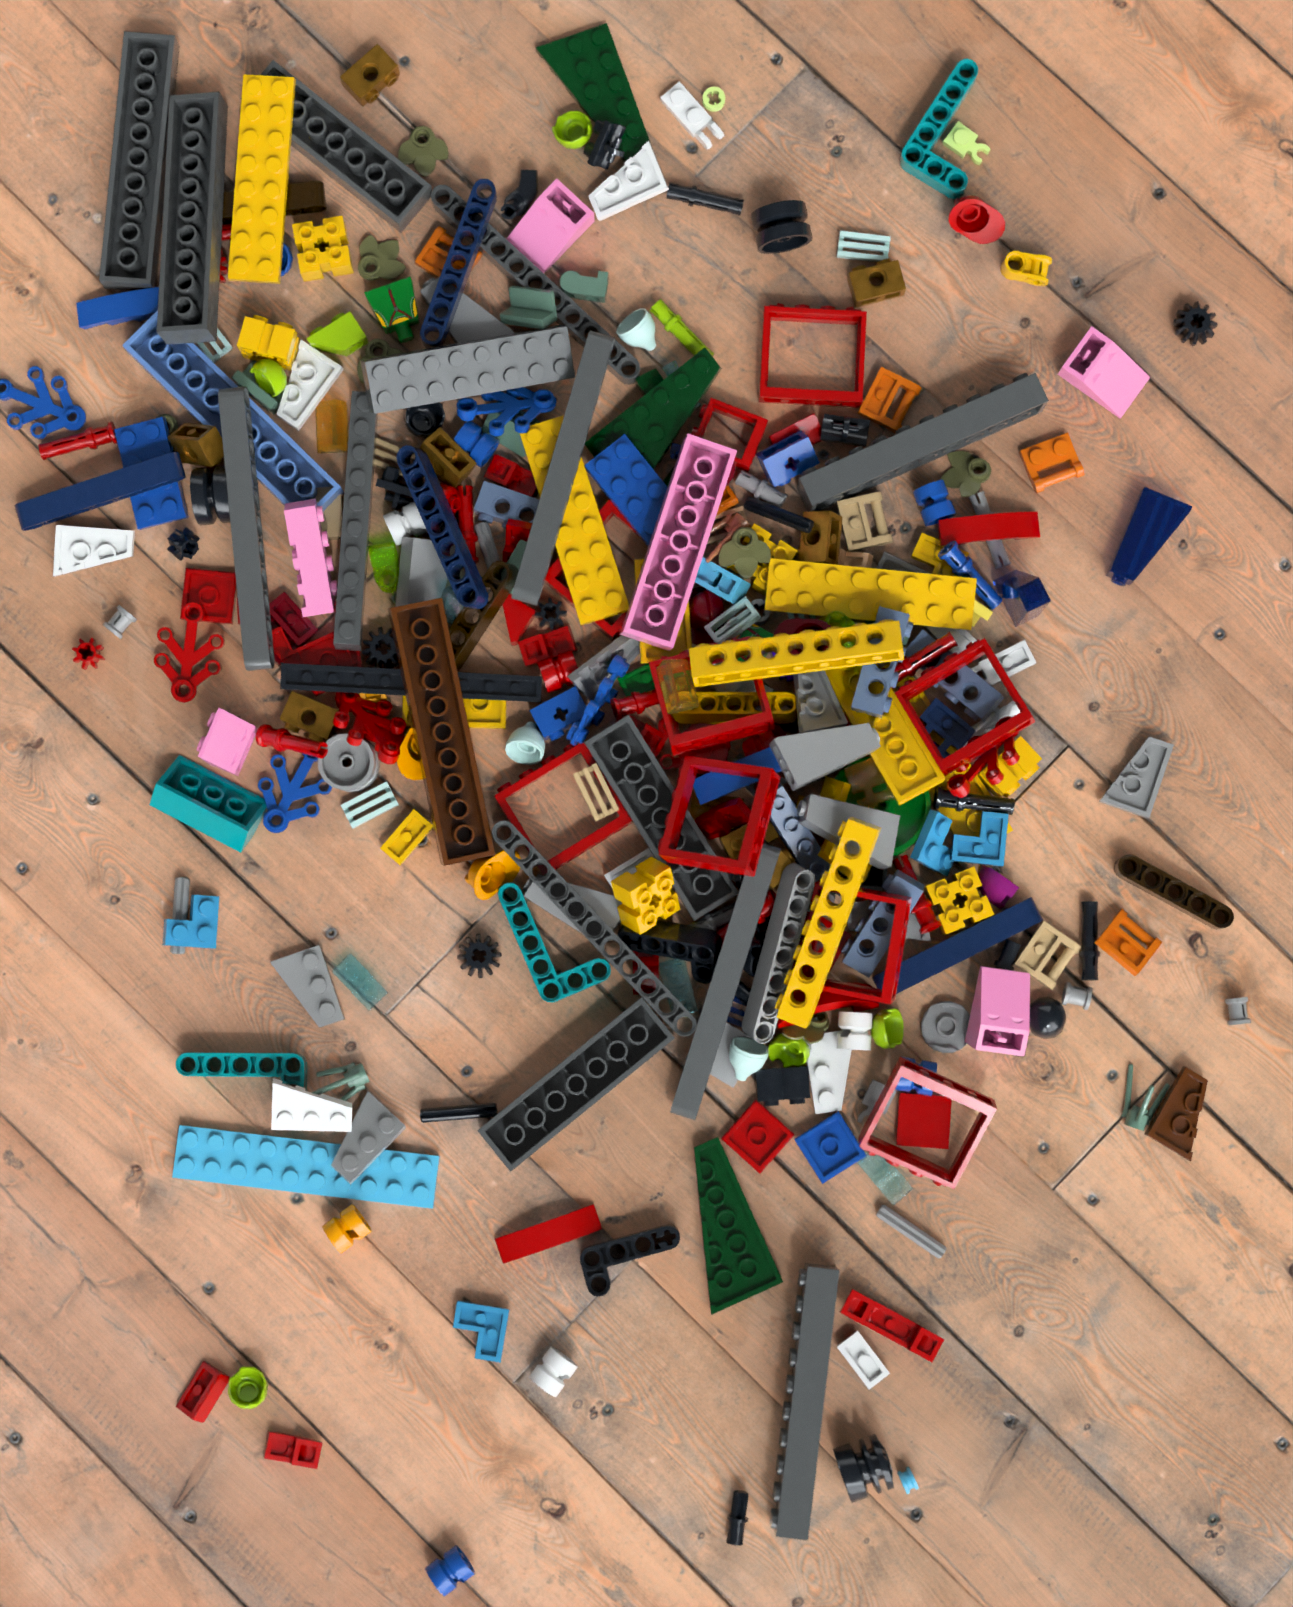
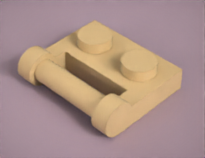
M881 492L836 502L838 513L842 516V530L848 552L887 545L893 542L892 535L888 533L881 501L883 498ZM865 504H871L878 531V536L876 537L871 535L864 507Z
M1042 921L1014 962V965L1024 972L1030 973V976L1053 991L1057 985L1056 980L1073 955L1078 954L1082 947L1047 922ZM1061 943L1066 948L1046 976L1041 971Z

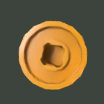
M353 1204L340 1212L339 1219L333 1217L322 1225L325 1234L340 1253L354 1245V1239L361 1240L372 1232L363 1215Z

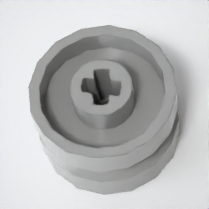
M348 733L337 734L326 741L328 747H322L328 749V752L324 758H318L319 772L323 780L333 788L346 792L362 791L371 786L378 776L380 770L378 752L375 750L374 745L364 738L361 745L352 746L346 740ZM350 758L352 760L351 766L345 767L348 765L346 760Z

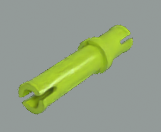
M662 299L658 300L649 311L665 326L664 329L667 332L670 331L690 353L696 355L705 347L714 356V353L681 320L682 317L671 311Z

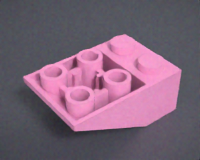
M556 178L537 198L507 237V240L542 273H545L594 223V212Z
M1092 326L1058 373L1060 377L1118 418L1123 416L1150 378L1111 339Z
M218 708L217 712H213L208 720L207 727H210L207 736H203L197 746V751H199L198 757L211 766L239 776L258 728Z
M980 966L965 1042L975 1050L1024 1056L1030 1029V973Z

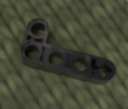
M657 920V925L640 935L621 925L617 936L631 951L690 961L693 978L702 984L711 983L721 951V937L717 932L710 929Z
M670 1224L586 1247L581 1253L580 1263L588 1291L597 1297L608 1293L611 1279L607 1267L675 1248L680 1241L678 1229ZM665 1230H669L671 1234L675 1233L676 1237L672 1238L671 1244H667V1241L663 1240L658 1242L659 1248H654L655 1243L651 1235L652 1233H657V1238L663 1237ZM640 1237L648 1238L651 1243L650 1248L646 1251H639L635 1246L636 1240ZM621 1244L624 1247L625 1254L623 1257L614 1258L610 1254L612 1245ZM595 1251L598 1253L600 1260L596 1265L586 1263L584 1256L587 1252ZM595 1277L605 1279L607 1286L604 1290L597 1291L593 1289L591 1282Z

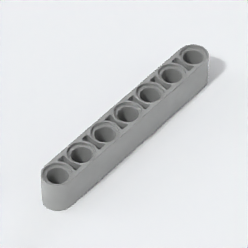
M796 863L787 865L783 870L742 1021V1031L760 1044L769 1042L775 1033L778 1022L776 1016L779 1011L775 1009V1005L779 995H784L787 985L784 984V980L788 970H792L794 963L793 955L800 941L815 885V875L812 871Z

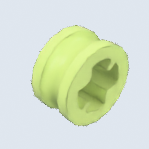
M718 87L707 88L702 99L704 107L711 112L721 110L725 104L723 90ZM711 94L713 97V94H718L720 103L716 104L714 102V105L709 104L710 99L708 96Z

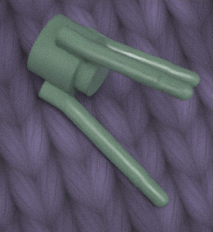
M353 1062L346 1066L317 1072V1077L342 1072L346 1073L343 1074L345 1078L311 1093L321 1095L347 1083L349 1088L355 1086L340 1098L347 1101L357 1092L366 1089L364 1084L370 1081L362 1063L355 1065Z
M1129 1064L1125 1103L1121 1116L1126 1118L1125 1125L1144 1131L1146 1125L1149 1126L1153 1114L1170 1085L1168 1083L1164 1085L1148 1111L1146 1109L1154 1091V1086L1150 1085L1141 1107L1133 1105L1131 1110L1133 1064Z

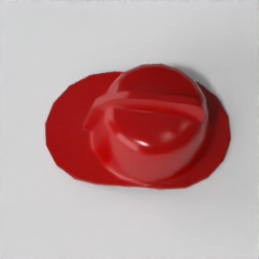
M967 195L960 199H955V205L949 213L948 221L951 228L978 244H989L1002 236L1005 231V220L998 210L985 203L978 196Z

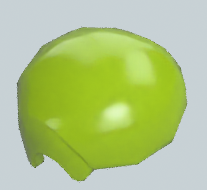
M568 111L557 117V122L554 127L552 126V131L559 144L567 149H578L589 141L593 126L588 116L584 113Z
M262 359L257 361L250 369V372L254 373L259 387L266 393L271 394L272 397H276L285 389L287 375L277 361Z
M898 1009L880 1010L873 1017L870 1034L875 1044L883 1049L895 1048V1045L902 1043L904 1026L902 1015Z
M782 1033L775 1036L768 1046L769 1059L771 1061L781 1060L784 1068L803 1066L808 1061L810 1055V1048L805 1039L792 1040L785 1037Z
M243 1366L240 1367L235 1375L230 1377L228 1395L231 1402L239 1408H255L266 1398L268 1383L264 1374L257 1368Z

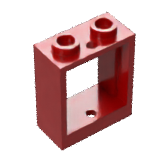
M710 398L708 404L703 403L698 416L702 421L699 428L694 426L691 435L703 438L714 412L754 427L742 459L737 457L734 459L736 468L749 472L767 428L768 420Z

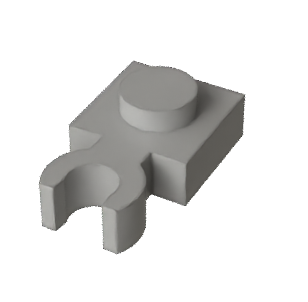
M872 1079L861 1102L868 1107L859 1114L857 1122L861 1123L865 1116L870 1115L885 1086L884 1084ZM894 1090L891 1098L889 1099L883 1111V1114H886L897 1092L896 1090Z

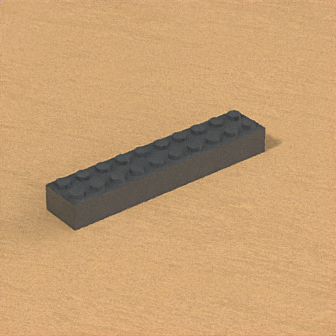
M124 31L99 281L105 289L134 291L156 287L163 222L170 95H175L180 48L175 35Z
M219 92L170 95L157 316V333L166 344L217 341L228 106Z
M1023 373L1013 379L1014 382L1007 386L1004 383L998 384L990 389L991 393L982 397L980 394L971 396L966 400L967 403L958 407L957 404L951 405L943 410L944 414L934 417L933 414L926 416L919 421V425L912 428L910 425H906L896 430V435L892 437L881 436L872 441L873 445L865 449L863 446L856 447L848 452L849 456L840 459L837 456L826 461V466L816 470V467H812L801 473L802 477H799L797 490L807 512L826 509L835 505L837 501L853 497L1041 413L1049 400L1036 373L1029 376L1027 373Z
M805 1263L804 1269H799L798 1284L802 1286L801 1295H796L795 1311L799 1313L798 1322L793 1321L792 1337L793 1340H796L795 1348H790L788 1364L793 1368L792 1375H787L785 1385V1391L789 1394V1402L784 1401L782 1417L786 1421V1427L780 1429L779 1444L783 1448L782 1455H777L776 1471L780 1478L779 1482L774 1481L773 1498L777 1504L776 1509L771 1508L769 1522L771 1529H774L776 1537L808 1541L840 1271L837 1267Z

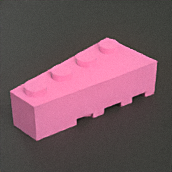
M316 499L285 503L284 514L290 546L294 548L292 550L294 569L298 570L299 573L297 575L298 593L303 595L304 598L303 607L301 608L303 617L332 613L334 612L338 584L337 580L332 581L330 571H334L332 555L327 556L326 547L329 546L327 531H322L321 522L325 521L322 506H317Z

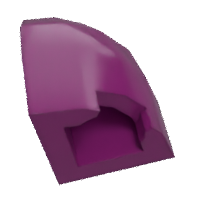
M986 865L981 866L978 873L982 884L979 887L980 892L983 896H987L990 903L1001 910L1019 887Z

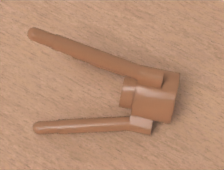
M738 512L733 517L728 514L722 521L713 525L710 534L727 524L724 529L728 535L706 558L707 563L711 562L720 552L722 546L732 539L737 529L742 527L751 528V525Z

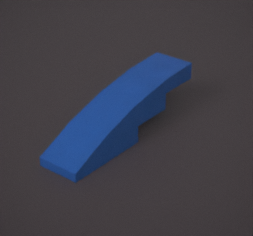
M159 287L122 292L77 302L79 328L89 329L104 324L113 326L132 320L138 322L148 320L158 310Z
M770 747L733 762L772 768L776 773L782 771ZM709 772L695 778L693 788L700 805L758 782L759 779Z

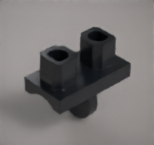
M597 120L593 128L594 133L599 135L596 143L589 142L583 151L584 155L589 158L587 163L591 166H598L608 170L616 155L624 157L625 151L619 147L623 139L621 138L626 127L607 120Z
M824 414L820 440L866 447L870 420Z
M387 466L382 478L377 479L376 486L396 492L395 495L386 492L384 500L393 502L392 510L398 511L400 504L405 506L411 503V499L404 498L403 494L410 497L412 495L407 484L398 483L401 470L393 466ZM424 477L420 480V487L424 484Z

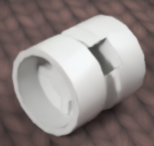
M415 502L403 506L402 512L394 510L383 515L396 546L402 544V537H410L411 535L418 537L427 533Z
M839 1012L838 1027L842 1029V1032L837 1034V1049L871 1051L872 1036L868 1034V1030L872 1029L873 1014Z
M551 1346L542 1358L543 1364H538L529 1378L544 1391L556 1397L565 1385L563 1380L569 1379L578 1366L562 1352Z

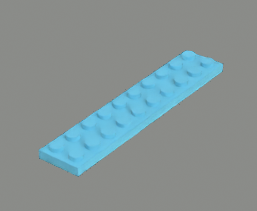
M179 1125L172 1178L433 1209L440 1156L385 1149L350 1185L331 1166L341 1144Z

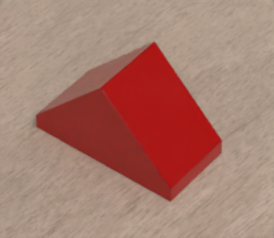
M509 594L503 603V610L512 646H515L535 618L536 611L523 602L512 599V595Z

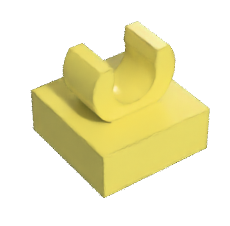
M976 599L974 601L972 627L975 626L980 617L988 621L993 613L992 610Z

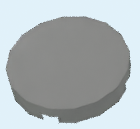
M943 1001L930 1006L921 1020V1034L925 1043L933 1050L941 1053H954L962 1049L967 1044L965 1037L970 1018L969 1013L962 1005L952 1001Z

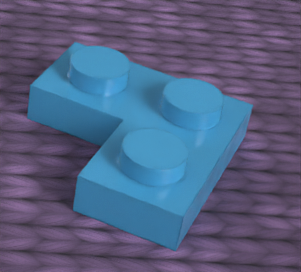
M930 809L910 858L940 875L948 876L954 861H951V849L943 845V842L953 820L938 811Z
M982 811L979 837L953 835L951 861L1003 867L1009 814Z
M191 895L190 920L164 919L162 945L216 949L219 896Z
M457 1301L453 1328L479 1332L475 1359L501 1363L510 1309Z

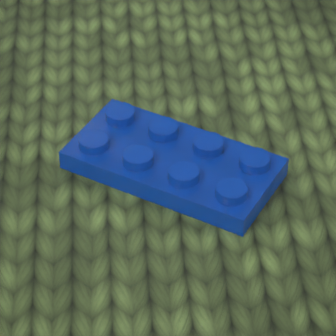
M165 417L114 429L123 468L174 452L167 438L170 434ZM181 481L130 497L138 530L189 518Z
M624 434L584 466L644 543L649 546L668 487Z

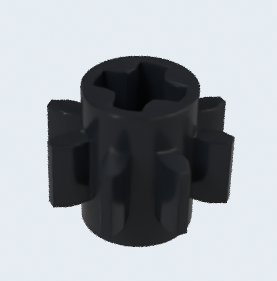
M187 527L183 531L175 529L170 537L167 538L170 545L167 550L180 561L184 557L192 559V556L199 550L197 541L200 538Z
M550 597L547 604L538 603L541 612L535 613V617L542 618L540 622L541 628L549 625L551 631H553L554 625H564L561 616H566L567 611H560L562 601L555 604L552 603ZM556 610V618L550 617L546 619V611L552 612Z

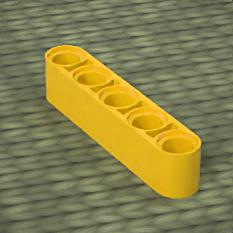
M679 692L673 695L670 701L673 718L675 721L683 724H719L762 712L755 710V707L760 705L756 692ZM766 692L774 723L789 724L796 721L798 717L795 695L789 692ZM681 705L689 706L684 711L677 710ZM706 705L715 706L710 711L703 710ZM732 705L740 706V709L736 711L729 710ZM784 705H790L793 707L789 711L781 710V707H783Z

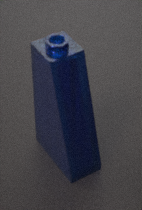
M1144 487L1140 491L1106 574L1107 577L1111 578V582L1119 586H1125L1126 584L1130 586L1189 514L1192 506Z
M1014 570L992 581L999 596L1003 598L1002 602L1015 627L1038 617L1051 602L1040 578Z

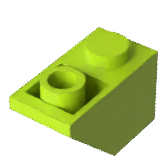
M350 311L346 314L340 313L331 320L332 323L324 328L323 326L315 328L307 338L309 345L316 350L342 356H349L369 343L366 335Z

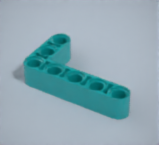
M963 59L956 65L907 141L900 157V166L905 172L950 199L960 198L964 194L968 184V177L962 170L931 151L975 83L978 66L971 59ZM966 70L969 71L972 76L969 78H964L960 75L959 72ZM953 91L957 93L958 98L951 99L946 93ZM940 112L945 118L942 120L935 119L933 113ZM921 133H928L932 139L924 141L919 135ZM915 154L919 160L911 162L907 160L906 155ZM936 167L940 174L932 175L927 169ZM957 180L961 183L962 187L952 188L949 182Z
M506 883L501 886L498 892L500 903L537 990L544 1001L548 1003L558 1002L598 985L610 977L611 967L606 960L601 958L593 959L557 975L522 891L514 883ZM509 888L517 890L518 893L517 899L513 902H507L503 898L505 890ZM518 912H524L528 916V921L524 926L514 924L513 919ZM528 936H534L538 939V946L534 950H527L524 947V940ZM538 960H545L548 963L549 967L546 973L537 974L534 971V964ZM597 963H602L607 967V973L601 978H597L592 974V968ZM574 973L580 974L583 978V983L578 988H572L568 984L569 976ZM548 984L557 985L559 992L555 998L550 999L544 995V988Z
M183 1053L177 1058L175 1064L178 1073L183 1076L280 1077L283 1084L289 1086L296 1084L307 1091V1061L302 1055L296 1053ZM188 1057L193 1058L196 1064L191 1072H187L183 1067V1063ZM214 1057L219 1058L222 1063L221 1069L218 1072H213L209 1066L211 1059ZM241 1057L245 1058L248 1062V1068L244 1072H239L235 1066L236 1061ZM269 1057L274 1061V1068L271 1072L267 1073L262 1069L261 1065L262 1061ZM292 1058H297L301 1064L300 1069L296 1073H292L288 1069V1062Z

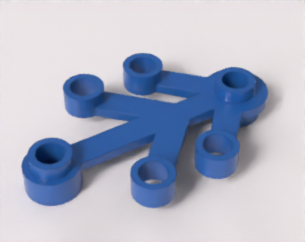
M37 366L29 368L27 376L34 383L40 398L14 388L7 379H0V385H6V390L0 392L1 401H7L12 398L34 407V409L22 414L11 413L8 415L7 424L12 429H21L24 424L49 414L58 418L44 425L36 422L31 426L30 432L36 439H43L47 434L64 427L68 430L76 431L84 426L86 414L81 407L73 405L67 390L68 383L62 376H55L51 380V387L54 391L58 392L63 408L53 404L44 381V372ZM34 371H39L40 376L36 379H33L32 373ZM57 381H63L61 388L55 387ZM70 414H77V418L74 421L68 420ZM18 417L19 423L12 425V419ZM37 427L43 428V432L40 435L35 434Z
M524 387L506 390V393L498 391L481 395V398L485 401H493L495 399L499 401L498 403L477 405V402L472 398H462L457 402V415L461 420L468 422L472 421L476 415L503 412L496 419L489 422V433L493 436H501L504 434V426L520 410L529 409L523 416L517 417L514 421L516 432L527 433L530 428V422L540 413L550 412L556 407V398L551 391L541 389L534 393ZM522 397L526 400H518L516 398Z
M617 654L611 661L607 672L611 674L610 679L605 677L602 680L595 699H592L586 706L581 722L575 721L566 736V739L571 741V745L582 744L589 734L587 729L592 724L599 726L605 713L599 709L605 702L611 704L610 700L617 697L619 691L612 688L618 676L623 678L628 671L630 664L626 662L627 659Z
M303 754L304 759L291 783L285 768L287 765L286 759L282 755H274L271 758L270 764L276 772L283 797L277 806L272 792L274 782L268 777L259 780L258 788L263 793L268 809L263 817L264 826L268 831L281 833L288 827L290 821L306 816L314 818L319 815L320 807L312 801L306 803L302 808L288 811L293 801L316 794L327 795L332 791L330 785L327 791L319 789L320 784L325 782L323 779H320L316 784L300 788L313 763L318 762L317 757ZM277 758L283 760L281 767L274 766V761ZM264 781L271 783V787L268 790H263L261 787ZM310 805L316 806L317 810L314 814H308L307 808ZM274 816H280L281 823L278 825H274L272 823V818Z

